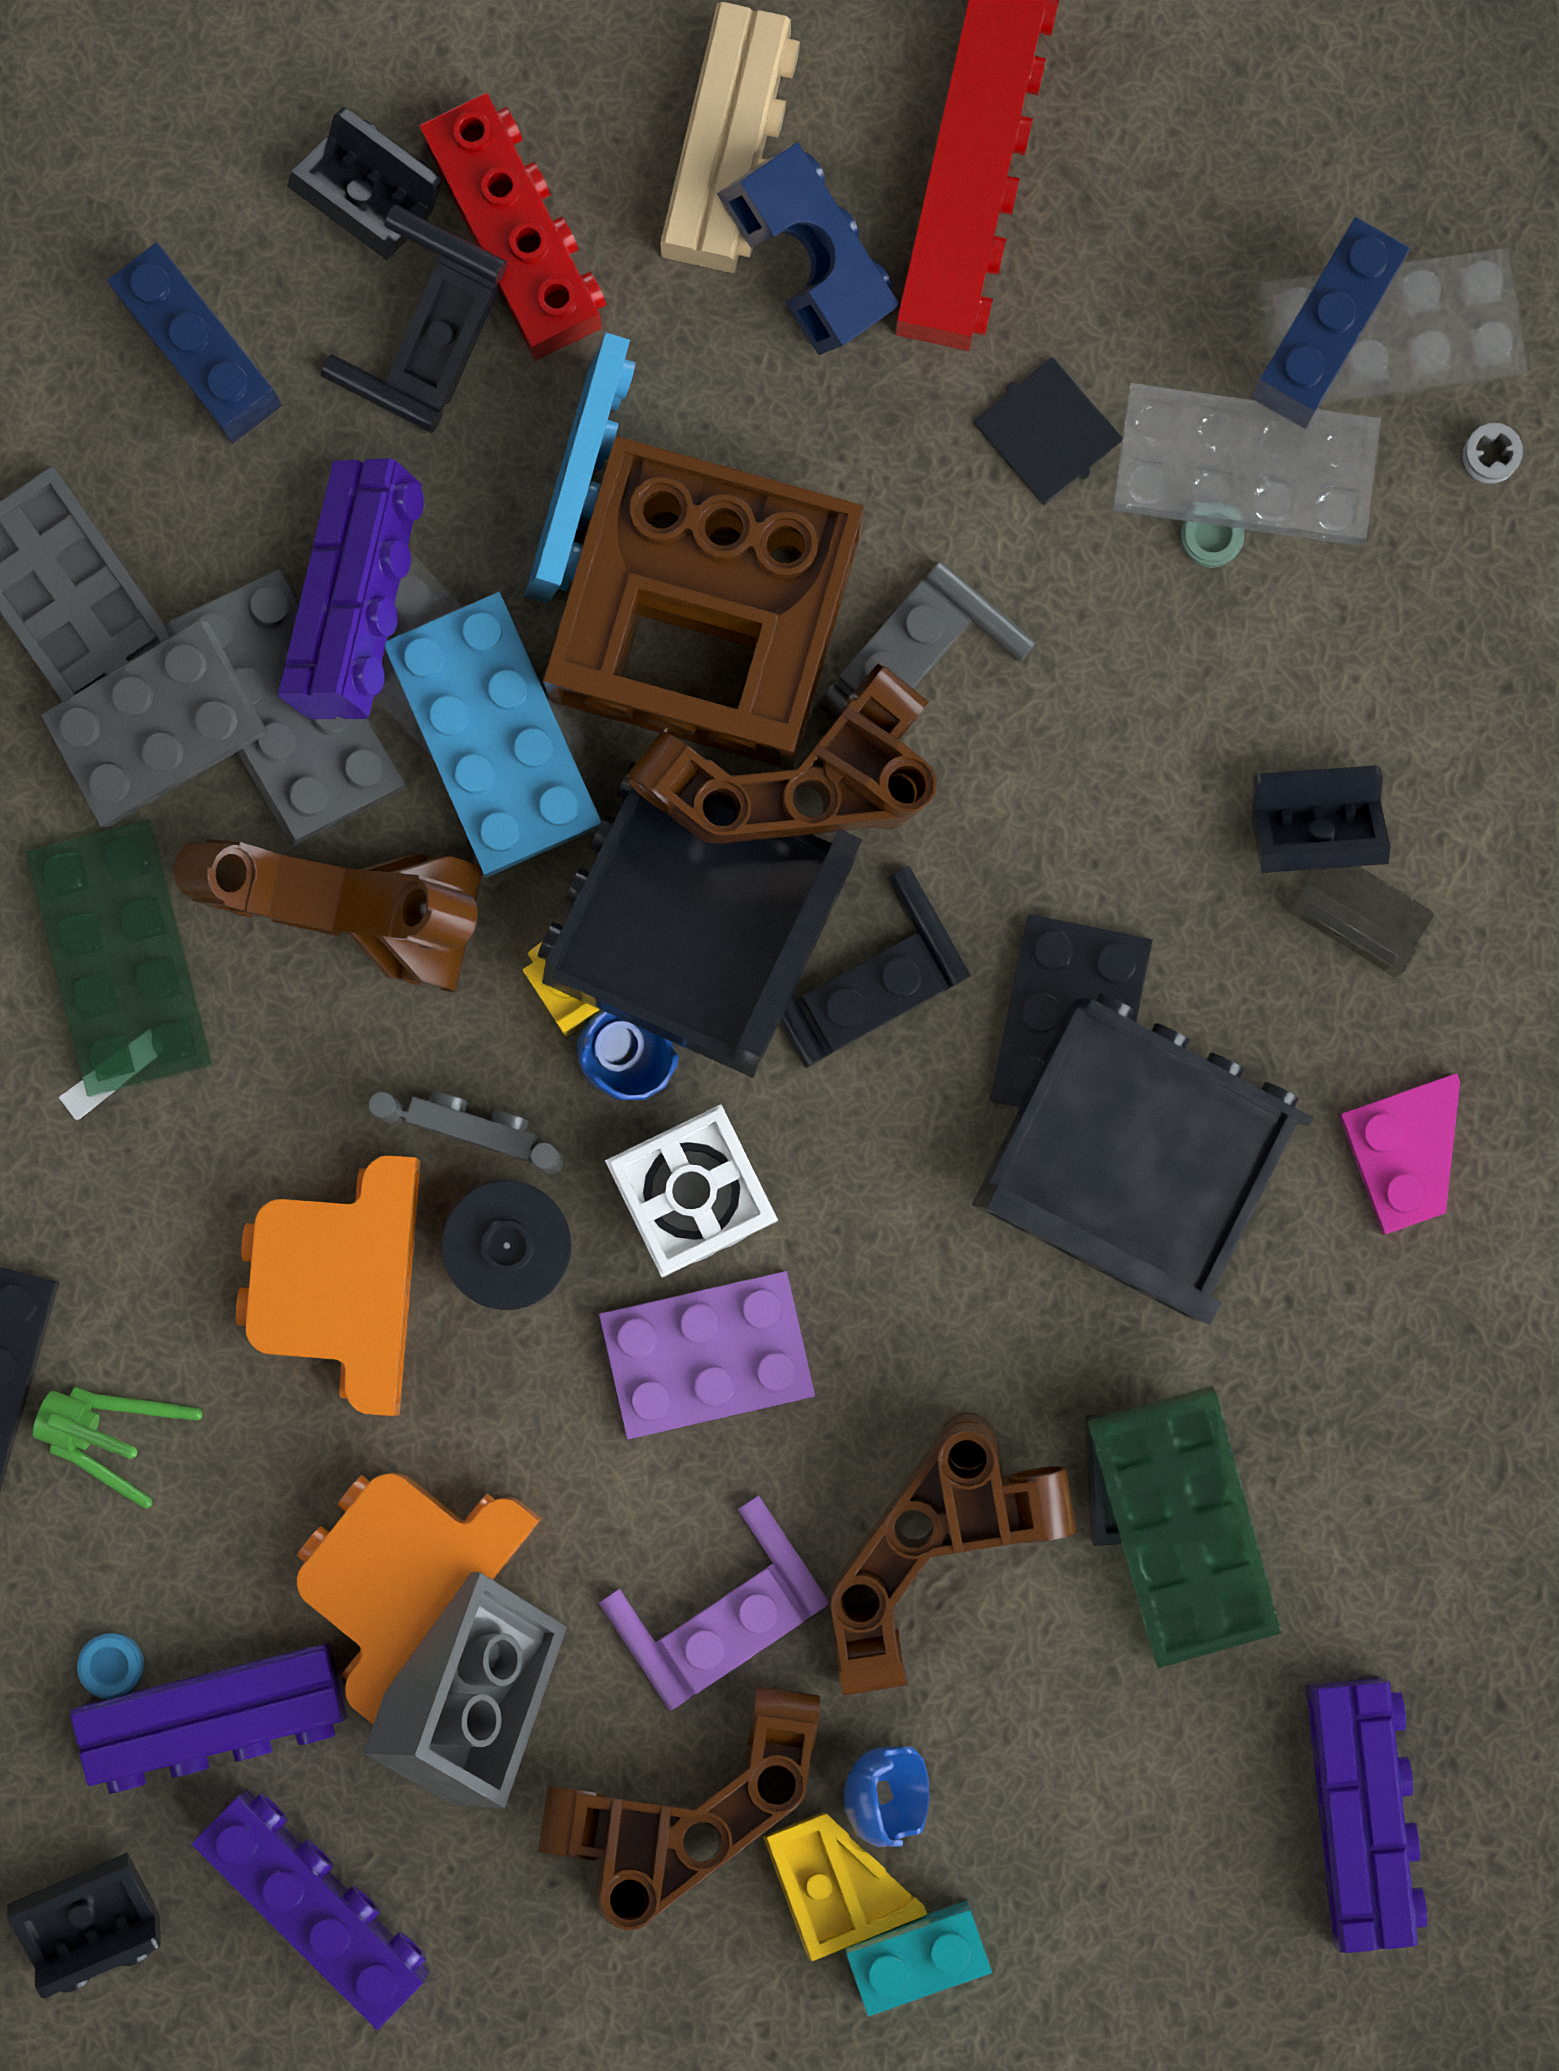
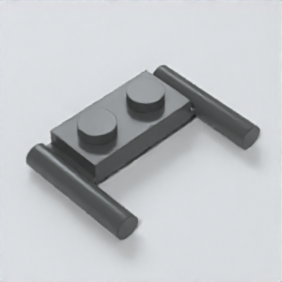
M940 561L839 675V679L820 698L818 704L837 719L846 708L844 704L878 662L885 665L910 687L915 689L972 621L1020 662L1034 648L1037 642Z
M431 1090L428 1101L412 1097L408 1112L403 1103L386 1092L375 1093L369 1100L370 1112L389 1125H399L405 1120L408 1124L524 1161L533 1162L536 1167L548 1175L559 1173L564 1166V1158L561 1153L549 1143L537 1144L539 1138L534 1134L526 1132L529 1121L518 1116L492 1109L489 1120L465 1113L468 1101Z

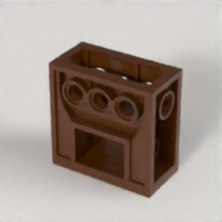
M615 436L543 681L550 702L661 733L666 727L669 734L676 738L793 770L862 533L864 505ZM663 515L672 516L677 519L676 523L664 529L650 525V522L656 517ZM723 532L732 533L739 537L734 544L728 546H720L710 541L716 534ZM787 549L793 550L801 557L795 562L780 563L771 556L777 551ZM641 616L755 648L738 710L624 678Z

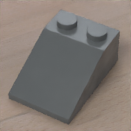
M471 1572L386 1690L363 1754L452 1805L505 1808L567 1627L481 1572Z

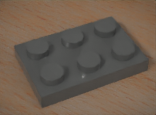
M202 620L195 622L41 715L100 827L114 825L268 734L209 622Z

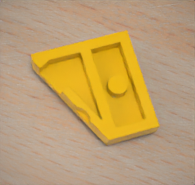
M819 1813L763 1836L806 1956L810 1961H815L927 1915L924 1905L891 1877L877 1860L855 1843L849 1834L827 1813Z

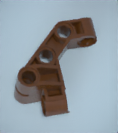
M878 662L844 704L846 708L796 770L730 776L712 760L706 761L692 748L669 734L668 729L665 727L626 775V780L645 800L661 811L666 812L695 837L706 843L720 844L838 832L839 829L843 831L869 828L895 829L901 827L926 807L936 793L937 780L933 769L923 758L899 740L921 714L929 701L885 665ZM888 783H893L901 788L904 792L906 803H901L893 798L890 794ZM810 787L817 791L823 802V811L820 816L806 817L799 813L793 802V792L796 788ZM713 795L727 799L734 811L732 824L716 826L710 823L702 809L704 799Z
M206 839V842L194 841L189 843L177 855L174 862L176 885L183 894L193 898L192 901L250 918H253V914L272 918L274 923L340 936V933H348L386 977L419 986L421 982L440 986L442 991L456 992L466 945L477 924L478 910L476 900L483 873L479 865L451 856H427L420 853H412L360 870L286 856L242 842Z
M961 1413L953 1416L944 1424L936 1441L840 1572L833 1586L831 1612L836 1636L837 1665L843 1695L908 1686L901 1652L899 1628L896 1629L894 1607L930 1557L1022 1542H1045L1068 1537L1076 1533L1066 1467L1046 1466L1002 1476L996 1436L993 1427L985 1418L975 1413ZM972 1440L982 1446L984 1453L972 1461H963L954 1456L951 1448L960 1441ZM919 1510L931 1519L933 1527L925 1537L909 1539L898 1531L895 1524L897 1518L903 1512ZM865 1584L877 1593L879 1602L876 1607L868 1612H856L845 1604L843 1593L850 1586Z
M755 1686V1706L751 1732L747 1743L748 1751L745 1770L692 1810L606 1798V1794L547 1786L538 1852L588 1860H596L597 1857L601 1858L595 1893L596 1906L600 1915L611 1925L623 1930H638L648 1925L655 1916L788 1815L803 1800L807 1787L810 1758L814 1749L818 1728L819 1695ZM770 1766L782 1768L791 1779L792 1788L789 1796L785 1801L777 1805L766 1802L760 1796L757 1787L759 1775ZM698 1822L709 1824L718 1835L719 1845L717 1851L711 1858L705 1861L692 1859L686 1853L683 1845L685 1832L691 1825ZM624 1880H634L643 1891L644 1901L636 1914L630 1917L617 1916L610 1906L612 1889Z

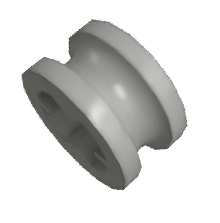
M1488 423L1480 426L1471 434L1463 448L1462 461L1466 471L1474 479L1482 483L1496 484L1506 480L1518 468L1523 457V445L1519 435L1511 427L1502 423ZM1497 439L1506 446L1501 455L1509 456V461L1506 466L1496 461L1489 468L1479 461L1484 451L1476 450V446L1479 441L1489 446Z

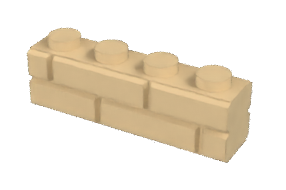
M726 2L717 3L661 237L662 257L730 273H735L739 256L751 257L753 247L750 248L716 193L766 160L762 158L767 136L779 137L786 101L776 99L781 76L793 78L800 47V41L790 39L791 19L787 16L762 10L752 11L748 7Z

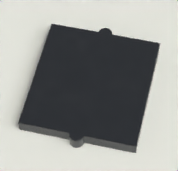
M1053 356L1021 383H1010L1007 386V394L973 422L1043 505H1046L1078 477L1080 479H1087L1090 475L1089 468L1123 441L1122 436Z

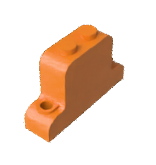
M382 1156L371 1162L367 1168H359L356 1198L352 1204L276 1199L266 1203L257 1213L255 1224L246 1223L243 1230L241 1256L243 1262H251L249 1288L240 1287L238 1291L236 1325L246 1326V1335L250 1344L262 1353L336 1359L340 1361V1398L348 1399L349 1403L357 1411L364 1414L400 1415L421 1160L415 1157Z
M402 1473L380 1475L371 1482L361 1475L338 1502L337 1505L345 1511V1514L329 1532L320 1526L296 1555L304 1562L297 1576V1588L300 1596L361 1648L344 1670L341 1677L347 1681L345 1692L349 1704L370 1723L374 1724L386 1690L470 1573L481 1572L493 1580L541 1521L542 1518L520 1500L511 1497L495 1500L487 1493L468 1517L462 1520L410 1477Z

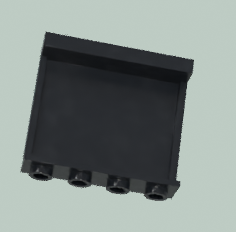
M632 762L617 794L618 797L625 800L617 818L606 814L594 837L591 850L599 854L590 872L579 868L568 889L564 903L572 906V909L563 926L552 922L540 946L537 957L546 960L542 983L754 1078L855 862L862 839L839 829L833 843L813 834L720 844L706 843L695 837L666 812L653 806L630 786L626 780V775L636 764ZM714 795L704 799L702 809L710 823L716 826L732 824L734 811L727 799Z
M1101 993L1096 1001L1093 999H1075L972 1206L1192 1320L1211 1325L1222 1303L1213 1298L1212 1294L1296 1125L1310 1126L1313 1117L1295 1108L1299 1098L1291 1092L1269 1082H1264L1262 1088L1259 1089L1241 1079L1245 1069L1235 1062L1212 1052L1209 1053L1205 1060L1186 1050L1190 1040L1179 1032L1155 1023L1152 1030H1149L1130 1020L1134 1010L1117 999Z

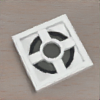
M721 1104L605 1160L662 1278L693 1262L705 1259L723 1248L730 1247L747 1236L778 1221Z

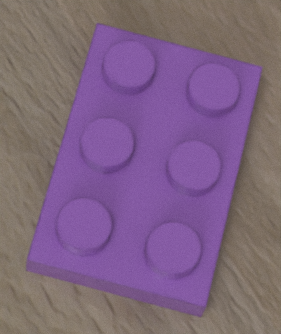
M787 1271L599 1314L627 1440L815 1397Z

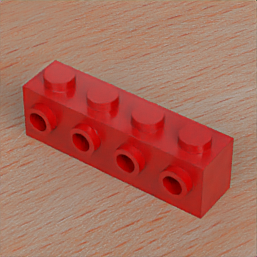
M486 92L419 125L424 143L475 244L508 261L505 274L497 284V287L534 360L537 361L602 329L598 310L607 306L605 298L591 271L580 275L570 255L579 251L577 243L563 216L552 220L542 200L551 196L549 188L535 161L524 165L514 145L522 142L523 139L507 106L497 111Z

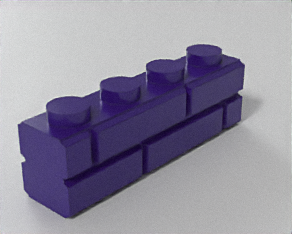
M390 458L365 459L364 463L359 460L333 461L278 692V696L304 717L310 719H336V717L343 719H368L373 697L380 693L384 684V670L381 662L387 636H391L397 626L398 616L395 601L400 579L404 578L410 569L411 555L408 544L413 522L420 518L424 508L422 484L397 461Z
M330 1642L127 1693L118 1698L104 1699L80 1705L71 1709L70 1715L76 1741L80 1748V1758L86 1783L88 1786H93L106 1782L108 1794L145 1785L147 1782L144 1772L169 1766L172 1778L208 1769L210 1766L207 1756L232 1750L235 1762L273 1752L270 1740L295 1734L297 1745L324 1740L335 1736L333 1724L343 1722L348 1718Z
M1384 1678L1306 1685L1333 1946L1340 1953L1414 1947L1418 1945L1417 1928L1427 1927V1908L1423 1889L1421 1887L1412 1888L1409 1862L1420 1861V1843L1415 1822L1405 1823L1402 1797L1413 1795V1778L1409 1758L1398 1757L1395 1731L1406 1730V1713L1401 1691L1391 1692L1390 1681Z

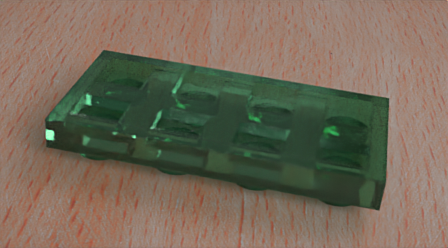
M149 819L26 851L87 1097H94L112 1091L116 1092L214 1066L153 822Z
M1213 1385L1087 1421L1157 1669L1281 1634L1282 1631L1218 1396Z

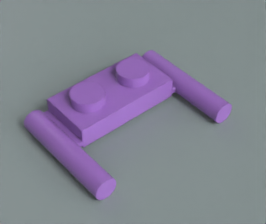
M759 1495L740 1507L738 1511L773 1564L657 1642L653 1640L620 1589L599 1602L604 1613L669 1711L675 1709L693 1695L698 1694L830 1604Z

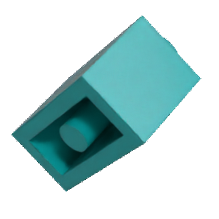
M967 1900L929 1913L846 1948V1954L868 2017L992 1973Z

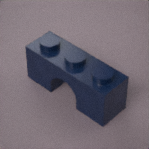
M796 142L773 154L716 194L750 248L775 237L779 233L795 237L806 248L811 261L809 280L802 290L786 300L785 303L817 354L821 355L845 345L900 305L892 293V282L889 275L880 264L871 260L859 241V231L854 219L844 208L836 204L824 184L825 176L821 166L812 155L804 152L800 144Z
M1355 216L1262 374L1251 399L1306 430L1411 248Z
M158 242L107 280L120 302L153 344L162 351L174 366L194 396L232 444L282 406L268 381Z

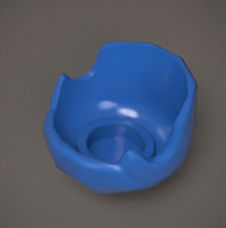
M603 1010L598 1011L587 1019L577 1041V1058L583 1075L589 1084L613 1099L645 1100L667 1086L678 1064L679 1056L674 1050L671 1041ZM634 1044V1050L631 1056L625 1061H622Z
M881 1747L864 1753L854 1763L843 1789L845 1814L854 1834L875 1847H901L903 1840H899L900 1838L918 1835L925 1826L929 1807V1777L924 1759L913 1747ZM888 1781L894 1799H891L889 1803L881 1805L878 1802L877 1782Z

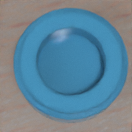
M120 1633L99 1635L90 1640L81 1650L77 1662L78 1676L86 1690L97 1697L104 1699L121 1697L131 1692L143 1676L144 1657L136 1642L126 1635Z

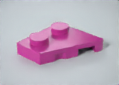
M1457 1073L1339 1115L1383 1235L1446 1213L1460 1080Z

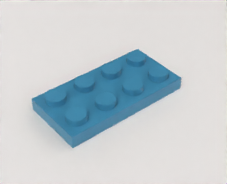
M605 332L591 358L524 597L549 603L558 589L567 591L570 581L573 582L583 544L573 542L576 529L584 531L587 520H591L601 487L600 483L591 481L593 469L601 471L604 460H608L618 429L617 422L608 420L610 409L618 411L621 400L626 398L636 362L625 359L630 342L629 339Z
M500 592L386 641V652L486 878L599 828L601 820Z

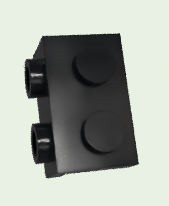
M342 107L333 116L329 135L291 171L287 187L381 257L388 260L408 240L385 228V220L390 209L397 204L427 220L433 211L441 179L431 171L425 162L401 149L381 134L378 128L371 122L361 119L346 107Z
M1374 765L1259 773L1255 775L1252 798V826L1261 873L1389 864L1391 845L1381 805L1383 782L1381 768Z
M124 1853L7 1904V1919L35 1968V1988L40 1998H46L58 1992L67 1993L75 1991L89 1982L92 1977L120 1965L132 1966L141 1962L152 1951L157 1950L161 1946L160 1915L128 1853Z

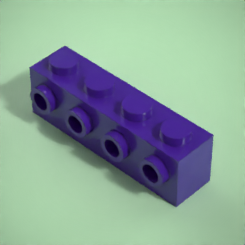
M248 1789L245 1790L191 1845L378 2031L425 1982L430 1973L423 1965L427 1959L425 1954L407 1935L399 1931L394 1936L376 1918L380 1914L379 1908L361 1889L355 1885L347 1889L330 1872L334 1867L333 1862L315 1843L309 1839L301 1843L284 1826L288 1818L270 1798L263 1793L255 1797Z

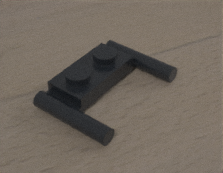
M395 204L386 217L385 228L440 255L439 260L436 262L387 376V381L333 354L325 361L321 377L433 433L442 418L444 405L449 404L488 317L499 291V288L496 286L505 274L508 261Z
M910 866L888 877V880L918 934H913L803 995L797 1001L794 995H792L780 1020V1024L805 1069L972 977Z

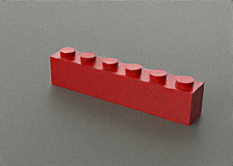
M1059 0L968 1L897 319L896 336L969 351L973 333L984 336L986 334L993 298L981 295L986 273L999 275L1007 238L995 236L1000 213L1012 216L1020 178L1009 176L1008 173L1013 153L1024 156L1026 154L1033 118L1022 116L1026 93L1039 95L1046 58L1035 56L1039 34L1052 36Z

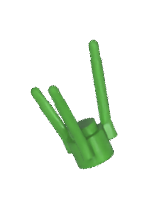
M76 1386L70 1396L55 1390L51 1391L46 1396L37 1414L33 1428V1437L51 1444V1454L71 1461L116 1492L145 1509L150 1508L153 1503L149 1496L79 1450H86L92 1444L128 1459H132L137 1455L135 1447L97 1431L100 1416L92 1412L91 1409L96 1408L188 1420H200L203 1416L202 1410L195 1407L95 1394Z

